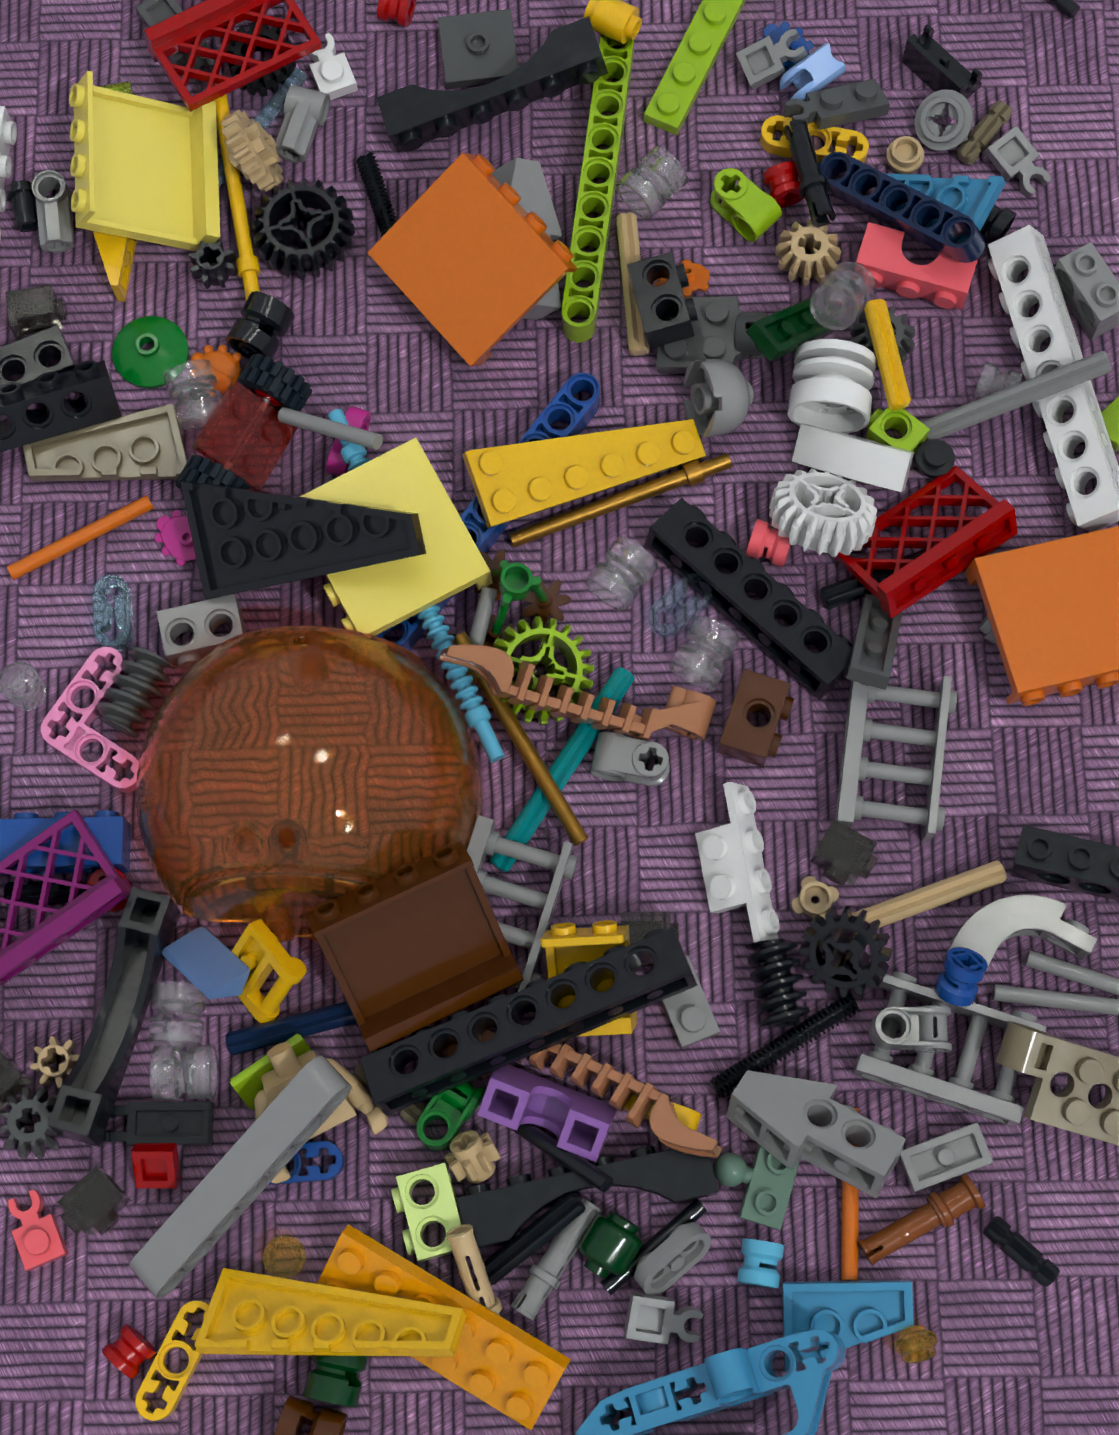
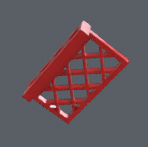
M206 0L144 30L149 54L155 63L158 62L190 112L322 48L321 40L294 0ZM282 2L288 9L285 19L266 15L269 8ZM244 20L256 22L252 35L234 31L235 25ZM263 24L282 29L278 41L259 37ZM288 30L302 33L308 39V41L298 46L284 43ZM211 36L223 38L219 51L201 47L202 41ZM230 40L249 44L245 57L226 53ZM256 46L275 50L273 57L265 62L252 59ZM179 51L190 54L186 67L171 64L167 57ZM197 56L216 60L212 73L193 69ZM223 62L242 66L240 73L232 78L219 75ZM193 78L208 82L206 90L191 96L186 88L189 79Z
M954 466L947 474L936 478L877 517L872 536L862 546L870 548L869 558H851L849 555H844L840 552L834 558L880 601L881 609L892 619L968 568L974 558L987 555L1018 534L1015 508L1005 499L998 502L958 466ZM954 482H957L964 488L963 495H942L943 490ZM918 506H933L932 516H911V512ZM940 506H961L960 517L939 516ZM968 506H985L988 509L978 517H966ZM888 526L902 527L900 537H880V532ZM909 527H930L928 538L907 537ZM937 527H958V530L947 538H935ZM877 548H898L897 559H876ZM905 548L926 549V552L916 559H904ZM874 569L894 570L892 575L880 583L872 578Z

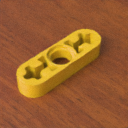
M776 115L764 121L761 128L760 143L766 152L792 158L788 140L783 130L786 125L790 126L789 122L792 121V118ZM815 122L808 124L810 136H818L825 143L821 149L815 150L819 164L831 153L832 140L836 141L834 152L846 154L848 145L856 146L854 156L851 157L865 163L869 143L862 133L839 127L819 130ZM775 130L782 131L780 141L773 140Z
M191 1301L183 1305L179 1310L136 1394L135 1405L143 1418L150 1421L163 1420L175 1411L203 1356L190 1343L176 1340L175 1338L178 1332L183 1336H187L192 1326V1323L187 1320L189 1313H198L202 1308L205 1311L203 1319L205 1318L209 1303ZM200 1328L195 1330L191 1340L197 1339ZM180 1347L187 1352L189 1363L183 1372L176 1374L167 1368L165 1359L171 1349ZM159 1372L166 1379L179 1381L176 1389L172 1385H167L162 1395V1399L167 1402L166 1407L156 1408L154 1412L150 1411L151 1402L146 1399L147 1394L157 1393L163 1383L162 1380L155 1379L157 1373Z

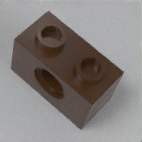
M744 669L719 743L718 753L763 768L767 756L775 758L782 735L775 733L779 719L788 720L794 698L787 696L790 683ZM753 712H760L767 717L769 723L763 727H755L749 723L747 716Z

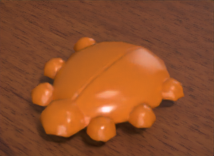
M687 259L681 261V264H684L689 282L688 287L682 288L684 297L688 298L692 292L698 290L706 292L709 289L707 284L710 279L709 270L701 264L692 263ZM657 279L658 282L654 283V286H662L669 279Z
M224 344L219 345L216 351H213L211 345H206L203 349L204 353L195 352L190 360L191 365L196 368L190 371V377L192 379L198 378L200 381L197 384V390L202 392L206 389L208 392H211V397L214 400L218 399L221 394L230 391L237 384L236 381L241 373L239 363L242 358L241 354L238 352L234 354L227 352V346Z

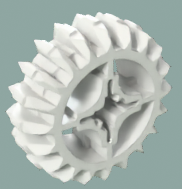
M813 468L808 473L797 470L794 475L786 474L784 480L779 481L774 489L769 506V516L772 518L771 526L779 529L778 536L789 538L790 545L798 544L803 547L804 552L809 549L816 551L819 556L823 552L836 557L839 552L844 555H850L852 550L860 551L863 544L867 543L869 537L872 536L877 519V508L874 507V498L867 495L866 488L856 487L855 480L848 481L842 478V476L832 475L828 471L820 473Z

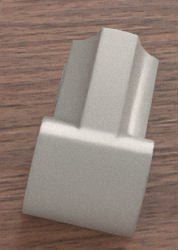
M297 85L290 86L284 103V120L276 139L277 153L285 161L295 164L306 161L317 128L323 127L327 119L330 107L329 94Z
M54 170L42 171L32 181V191L36 198L40 247L42 251L52 253L67 252L70 248L75 247L71 213L72 195L65 179L60 173ZM52 190H60L55 197H45Z

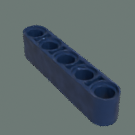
M833 152L821 161L820 169L822 175L828 179L829 190L836 198L899 231L905 232V234L959 262H973L982 255L985 249V240L974 221L967 215L845 153ZM846 172L842 178L835 180L840 173ZM876 187L873 193L865 195L869 189ZM907 203L903 209L895 211L900 204ZM938 218V221L933 226L926 227L929 221ZM970 234L965 242L956 244L960 237Z

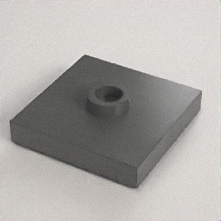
M511 9L438 17L446 90L486 85L519 68Z

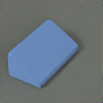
M206 927L194 929L163 948L162 955L209 1000L242 995L250 973L249 967Z

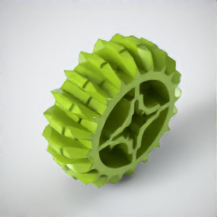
M536 616L532 621V629L524 619L519 620L517 623L518 632L511 627H507L503 631L506 640L497 638L493 646L505 651L510 656L514 665V674L518 673L522 662H528L536 666L543 658L542 664L546 667L544 670L549 672L546 676L554 679L552 685L558 686L562 683L574 689L570 703H574L573 701L577 702L580 693L583 692L581 689H590L593 686L592 680L582 676L594 671V665L582 663V660L591 655V650L584 649L579 651L577 649V646L583 641V637L578 635L573 640H570L567 637L572 629L570 625H565L560 632L556 631L557 619L551 618L546 628H543L541 617ZM529 641H541L540 648L535 656L526 657L522 655L520 658L511 656L513 650L519 645ZM555 647L565 656L569 664L570 673L567 672V668L558 665L555 661ZM537 671L533 672L527 690L535 691L538 678L534 674ZM501 699L503 702H508V699ZM523 704L514 705L511 708L515 715L520 709L525 711L523 722L526 724L532 721L534 713H537L540 725H545L548 722L550 712L544 710L533 711L529 709V706ZM552 716L555 722H560L563 720V717Z

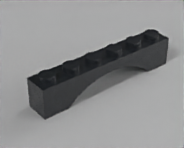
M588 16L554 29L540 49L527 62L512 73L492 83L472 89L454 91L432 90L411 84L379 96L377 101L388 136L399 153L416 150L423 143L439 137L453 136L458 130L473 124L487 123L494 116L507 111L521 110L528 106L529 103L544 97H556L565 89L573 86L590 84L599 79L600 76L608 74Z
M134 887L130 891L118 925L112 967L98 1015L81 1055L61 1086L48 1122V1126L60 1137L100 1147L165 959L162 955L163 948L170 945L181 913L170 896Z
M647 1146L630 1151L631 1158L615 1162L613 1155L599 1157L596 1162L589 1160L591 1164L613 1178L612 1187L635 1188L656 1194L675 1204L717 1195L718 1193L710 1157L685 1154L673 1149L656 1153L655 1146ZM565 1166L548 1169L549 1177L532 1181L531 1174H525L506 1179L507 1187L491 1190L490 1183L465 1188L466 1196L457 1198L462 1225H472L478 1248L481 1249L509 1242L539 1211L568 1193H576L596 1187Z

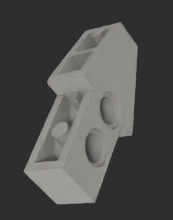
M515 158L495 169L492 175L501 185L506 182L516 190L521 197L518 203L527 213L533 211L545 222L548 228L544 232L553 241L562 237L561 228L540 162ZM558 283L523 319L538 320L562 308Z
M750 1070L746 1071L731 1095L726 1118L788 1168L793 1170L798 1160L802 1158L874 1198L878 1197L898 1162L906 1141L904 1137L896 1134L890 1127L879 1125L860 1115L854 1108L834 1101L833 1098L837 1088L834 1084ZM850 1143L856 1144V1145H858L859 1147H855V1146L851 1145Z

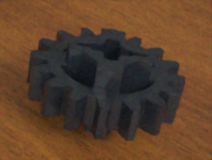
M845 906L842 915H838L837 911L831 907L825 915L826 920L817 914L811 923L813 927H807L802 936L806 942L802 943L799 953L808 956L803 962L802 967L806 970L814 969L815 973L811 981L816 983L821 979L826 982L825 992L827 993L835 986L840 988L841 997H846L850 988H854L857 995L861 996L865 991L866 984L875 989L880 981L879 976L885 977L889 965L886 962L890 960L892 950L884 946L888 943L890 936L888 933H877L881 923L878 919L870 924L865 921L867 917L866 910H862L857 917L852 915L850 906ZM820 940L822 941L821 947L825 951L824 959L822 958L820 953ZM868 944L872 950V963L869 961L871 956L866 952Z

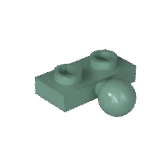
M758 1144L752 1167H748L740 1155L725 1153L716 1160L714 1175L719 1183L727 1187H735L741 1183L747 1184L737 1218L771 1229L781 1230L800 1159L792 1170Z

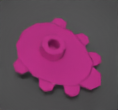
M175 510L172 511L171 518L164 515L157 519L156 527L161 532L155 535V541L164 543L165 546L161 549L162 554L165 556L171 554L177 558L176 563L179 566H184L187 561L196 559L188 517L182 516L181 511Z

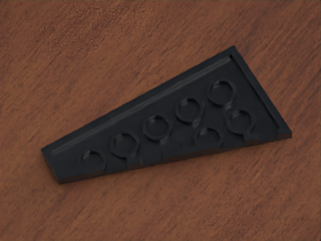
M192 481L180 482L205 600L426 554L418 513Z

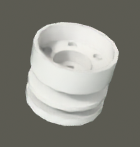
M817 339L798 346L794 356L795 366L792 372L795 384L792 385L787 412L790 420L798 426L804 423L844 434L857 432L867 427L870 421L872 395L869 390L874 384L875 377L873 373L877 362L874 353L865 346L839 339Z

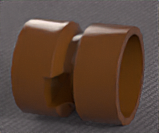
M290 1395L282 1409L274 1435H301L304 1424L312 1426L309 1435H343L348 1414L328 1407H324L318 1412L315 1411L312 1402Z

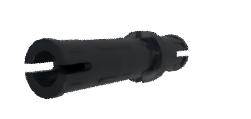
M801 119L789 122L790 126L786 125L783 130L799 176L800 185L798 188L801 198L805 197L812 224L818 227L830 224L827 214L831 221H834L836 218L828 194L830 185L828 179L822 175L807 122Z

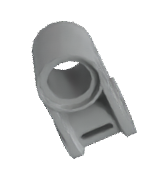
M600 732L597 737L590 773L595 777L609 781H625L646 786H658L669 776V755L667 750L657 742L629 738L612 732ZM650 758H656L658 764L654 765L652 771L646 770L645 764L649 763Z
M946 1006L887 1007L879 1012L870 1022L868 1030L870 1039L876 1046L885 1050H914L923 1053L952 1051V1043L948 1042L947 1017L951 1015V1008ZM890 1018L898 1023L900 1027V1036L898 1038L892 1039L884 1035L881 1029L883 1019Z

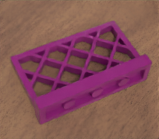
M73 810L0 862V875L5 873L16 876L11 899L0 897V903L10 904L6 927H0V933H4L0 951V985L7 983L129 897L132 889L127 879L121 878L78 810ZM74 824L81 835L78 853L58 849L62 831ZM51 840L50 847L42 846ZM87 846L94 856L86 854ZM35 850L49 852L44 876L25 872L28 856ZM57 854L77 857L72 881L53 878ZM85 859L97 861L106 874V877L95 885L80 883ZM18 863L17 871L10 869ZM24 877L43 881L39 905L20 901ZM51 883L71 886L68 903L61 909L47 907ZM79 888L86 889L84 893L78 896ZM18 906L37 910L34 928L28 932L14 930ZM46 912L54 913L44 920ZM13 935L20 936L17 940L11 943Z

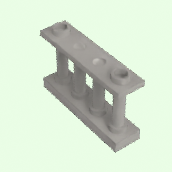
M943 677L938 686V692L888 685L886 690L850 681L833 829L850 831L854 820H861V817L924 825L922 841L931 842L936 831L943 830L945 807L939 806L947 721L948 714L955 713L957 703V690H951L952 677ZM875 700L936 708L934 731L873 723L872 718H866L867 703L874 704ZM871 738L931 746L930 769L870 762L868 757L861 756L863 742H870ZM867 777L927 785L926 809L865 801L864 796L857 795L858 780L865 781Z
M478 815L467 852L473 861V867L484 892L543 910L536 933L498 922L506 942L531 949L524 973L521 972L524 980L511 986L519 989V992L524 990L526 985L533 980L542 977V974L536 973L543 949L540 938L546 930H549L564 878L572 880L578 856L572 855L573 843L566 841L564 842L561 854L558 855L500 837V832L494 831L496 827L494 819ZM495 853L554 870L555 874L549 893H542L488 876V871L482 870L486 856H494Z
M893 971L892 976L887 974L885 977L883 976L878 988L891 992L887 1007H904L906 999L910 998L931 1006L950 1007L951 1012L971 1018L954 1077L949 1078V1082L932 1077L934 1071L930 1068L935 1053L917 1052L914 1064H909L908 1069L892 1064L891 1050L881 1049L875 1045L874 1051L870 1050L868 1056L864 1054L858 1056L852 1075L1007 1126L1014 1127L1018 1125L1021 1121L1024 1107L1014 1104L1015 1097L1011 1096L1018 1071L1002 1066L995 1090H990L989 1095L973 1090L974 1084L971 1083L985 1030L987 1024L1006 1029L1008 1021L1023 1024L1046 1032L1047 1026L1036 1023V1016L1022 1011L1014 1010L1012 1015L976 1003L962 1007L952 1005L941 999L935 990L916 984L917 979L902 972ZM890 1018L883 1019L881 1024L882 1032L888 1038L895 1039L899 1027L898 1023Z

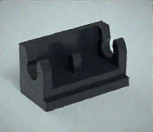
M928 24L925 25L920 38L913 34L907 39L902 62L934 92L946 89L954 90L968 99L981 87L982 73L977 68L970 73L933 39L934 29Z

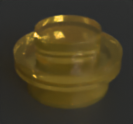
M278 1236L272 1239L264 1249V1266L274 1277L292 1278L299 1274L305 1265V1249L302 1243L294 1237Z
M924 1326L908 1327L902 1330L901 1336L894 1341L896 1352L901 1354L902 1360L907 1363H918L932 1358L936 1354L935 1346L938 1343L936 1333L926 1330Z

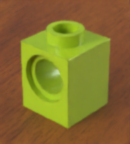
M887 407L883 411L881 408H878L870 417L867 425L866 439L913 451L914 457L919 446L926 441L930 429L905 409L891 410ZM896 429L903 437L894 439L889 437L885 431Z

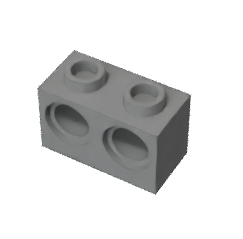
M1090 242L1058 259L1054 270L1065 303L1089 339L1093 340L1119 326V282L1093 243Z
M235 594L156 611L165 657L174 667L190 669L199 666L202 660L215 657L218 660H229L240 656L242 651L250 650L241 606ZM224 623L233 625L228 635L223 637L214 635L219 625ZM184 632L194 634L190 643L183 646L175 644L180 634Z

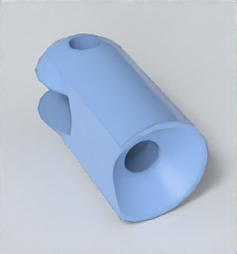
M825 43L782 75L780 90L793 83L798 91L790 100L799 99L805 101L806 93L818 91L826 87L845 73L846 66L843 62L833 57L830 44Z

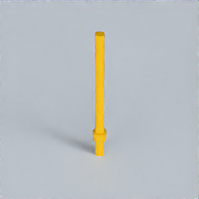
M226 94L214 100L216 101V122L239 256L236 259L238 277L243 280L247 301L251 292H260L257 276L261 272L258 257L253 253L240 171L237 167L234 168L228 158L229 151L224 142L227 138L222 133L224 127L221 121L230 115Z

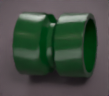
M312 1355L311 1359L316 1363V1368L308 1371L302 1396L357 1408L363 1384L357 1377L358 1373L366 1370L369 1356Z

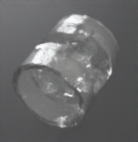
M655 146L641 159V164L638 168L633 167L616 183V189L623 202L635 214L649 220L666 204V198L674 196L688 183V177L682 165L671 153Z
M843 262L836 265L811 296L810 309L815 320L830 330H844L850 327L861 314L866 303L873 298L875 283L870 272L862 265L854 262Z
M202 359L186 362L170 369L164 374L163 379L170 398L178 401L174 406L179 425L183 430L206 427L222 420L228 415L229 411L222 392L214 389L218 380L210 360Z
M619 536L607 550L605 555L607 563H597L586 577L585 584L601 601L616 610L624 612L639 594L636 585L643 586L644 583L648 582L657 571L658 563L649 552L636 542Z
M698 615L694 617L685 634L687 644L679 646L669 667L686 682L702 689L715 690L725 671V666L722 662L731 660L740 643V637L723 623Z
M188 982L153 983L151 1007L157 1011V1015L150 1019L148 1042L154 1045L169 1047L202 1046L204 1021L198 1018V1014L205 1011L206 996L192 983ZM173 1015H182L180 1022H174Z
M178 1045L154 1046L150 1063V1086L154 1100H179L182 1093H186L189 1099L215 1098L218 1079L215 1045H190L186 1052H183Z

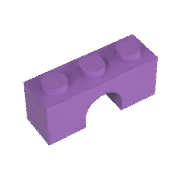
M507 1065L495 1070L492 1074L477 1115L516 1131L522 1124L542 1126L552 1131L559 1140L556 1147L596 1162L605 1144L617 1109L608 1103L512 1065Z

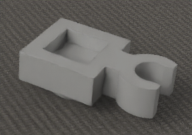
M796 29L786 31L776 44L773 43L770 36H767L736 53L753 90L783 75L786 72L783 65L784 62L788 60L798 62L808 55L804 46L796 50L789 49L790 44L800 38Z
M1017 126L990 145L984 152L1007 182L1016 175L1019 179V189L1027 198H1030L1036 192L1030 184L1031 178L1037 179L1043 187L1051 181L1049 173L1044 168L1035 167L1032 163L1040 155Z
M631 1292L624 1336L626 1339L668 1345L669 1335L672 1332L677 1333L686 1342H698V1333L685 1330L684 1324L689 1318L702 1319L703 1313L694 1306H685L678 1311H674L675 1301L673 1298Z

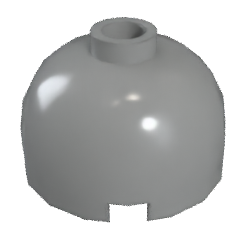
M724 359L692 361L687 367L684 377V388L691 387V400H684L687 419H694L698 434L703 435V438L721 436L737 429L747 416L749 405L753 403L754 399L753 388L747 382L740 369Z

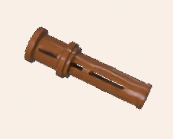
M966 1173L961 1175L960 1182L939 1194L935 1191L930 1193L929 1197L926 1198L928 1203L864 1240L858 1241L872 1266L875 1265L879 1260L940 1225L943 1228L953 1226L954 1219L975 1207L979 1210L986 1207L970 1177Z

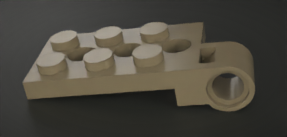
M1008 1021L995 1062L1007 1068L1036 1077L1024 1116L1036 1122L1119 1146V1056L1078 1044L1023 1024ZM1065 1072L1068 1079L1065 1089L1059 1093H1052L1050 1088L1052 1078L1057 1073ZM1102 1083L1105 1087V1096L1100 1103L1091 1105L1088 1099L1089 1091L1094 1085Z

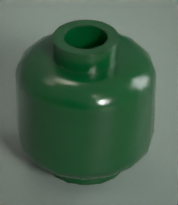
M610 1211L607 1216L603 1214L596 1215L579 1243L581 1254L587 1258L584 1266L605 1279L609 1272L615 1275L625 1274L642 1246L641 1238L637 1235L639 1227L613 1211Z

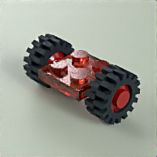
M253 354L237 381L230 383L192 446L194 450L205 458L201 455H191L175 482L176 487L181 489V481H192L260 491L298 428L279 422L278 413L282 407L301 412L312 393L310 384L304 382L305 379L301 375L294 374L295 371L289 367L287 369L284 367V363L280 361L274 362L269 356L264 357L262 354Z

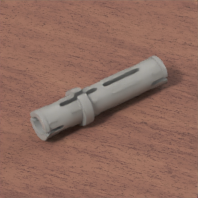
M582 1197L579 1198L585 1205V1212L556 1234L538 1264L531 1266L529 1270L531 1273L530 1277L514 1302L510 1305V1307L531 1321H534L535 1316L552 1289H558L561 1284L559 1278L577 1252L579 1243L596 1215L602 1213V1210Z

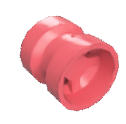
M757 519L746 555L756 559L764 557L769 559L772 565L783 568L791 546L789 538L778 536L779 529L772 528L769 522Z

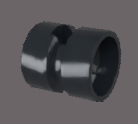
M258 291L251 292L241 310L243 319L235 321L226 337V342L234 351L247 359H250L253 354H262L264 357L269 356L273 358L280 345L277 337L285 336L295 318L294 313L283 302L268 294Z

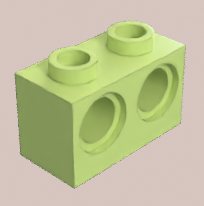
M442 1163L396 1176L398 1187L392 1188L391 1191L397 1213L405 1212L409 1229L402 1230L408 1255L416 1254L417 1261L424 1262L453 1253L447 1237H445L442 1244L436 1247L427 1246L423 1240V1231L431 1223L442 1224L446 1233L450 1229L462 1225L448 1165ZM423 1181L432 1183L435 1189L433 1199L425 1205L416 1204L412 1198V1191L415 1185Z

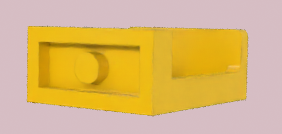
M614 920L597 921L592 923L590 928H576V924L570 922L551 925V930H546L540 938L541 947L546 949L548 979L564 973L565 969L574 963L582 961L588 963L600 958L612 947L630 945L629 925L617 926V921ZM607 979L602 981L598 985L597 991L604 992L609 990L615 980ZM569 995L562 998L558 1008L569 1007L574 1002L575 996ZM637 1011L579 1036L632 1034L638 1023Z

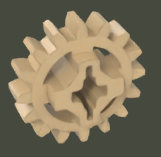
M240 109L221 121L224 127L222 133L227 138L224 142L228 147V158L234 168L237 167L246 180H250L252 184L256 183L261 191L265 190L267 192L274 188V185L281 184V181L284 180L281 175L283 170L278 164L281 159L276 150L277 144L271 134L269 135L262 128L260 122H255L253 118L249 119L245 111L241 112Z

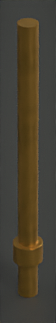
M728 453L701 463L697 460L682 465V470L508 533L513 548L686 484L689 487L705 482V477L732 468L731 459Z
M466 632L454 637L453 643L455 645H473ZM468 669L467 674L473 676L472 682L478 683L574 846L576 847L588 840L589 837L512 711L509 703L503 702L501 700L502 697L492 695L484 679L475 671Z

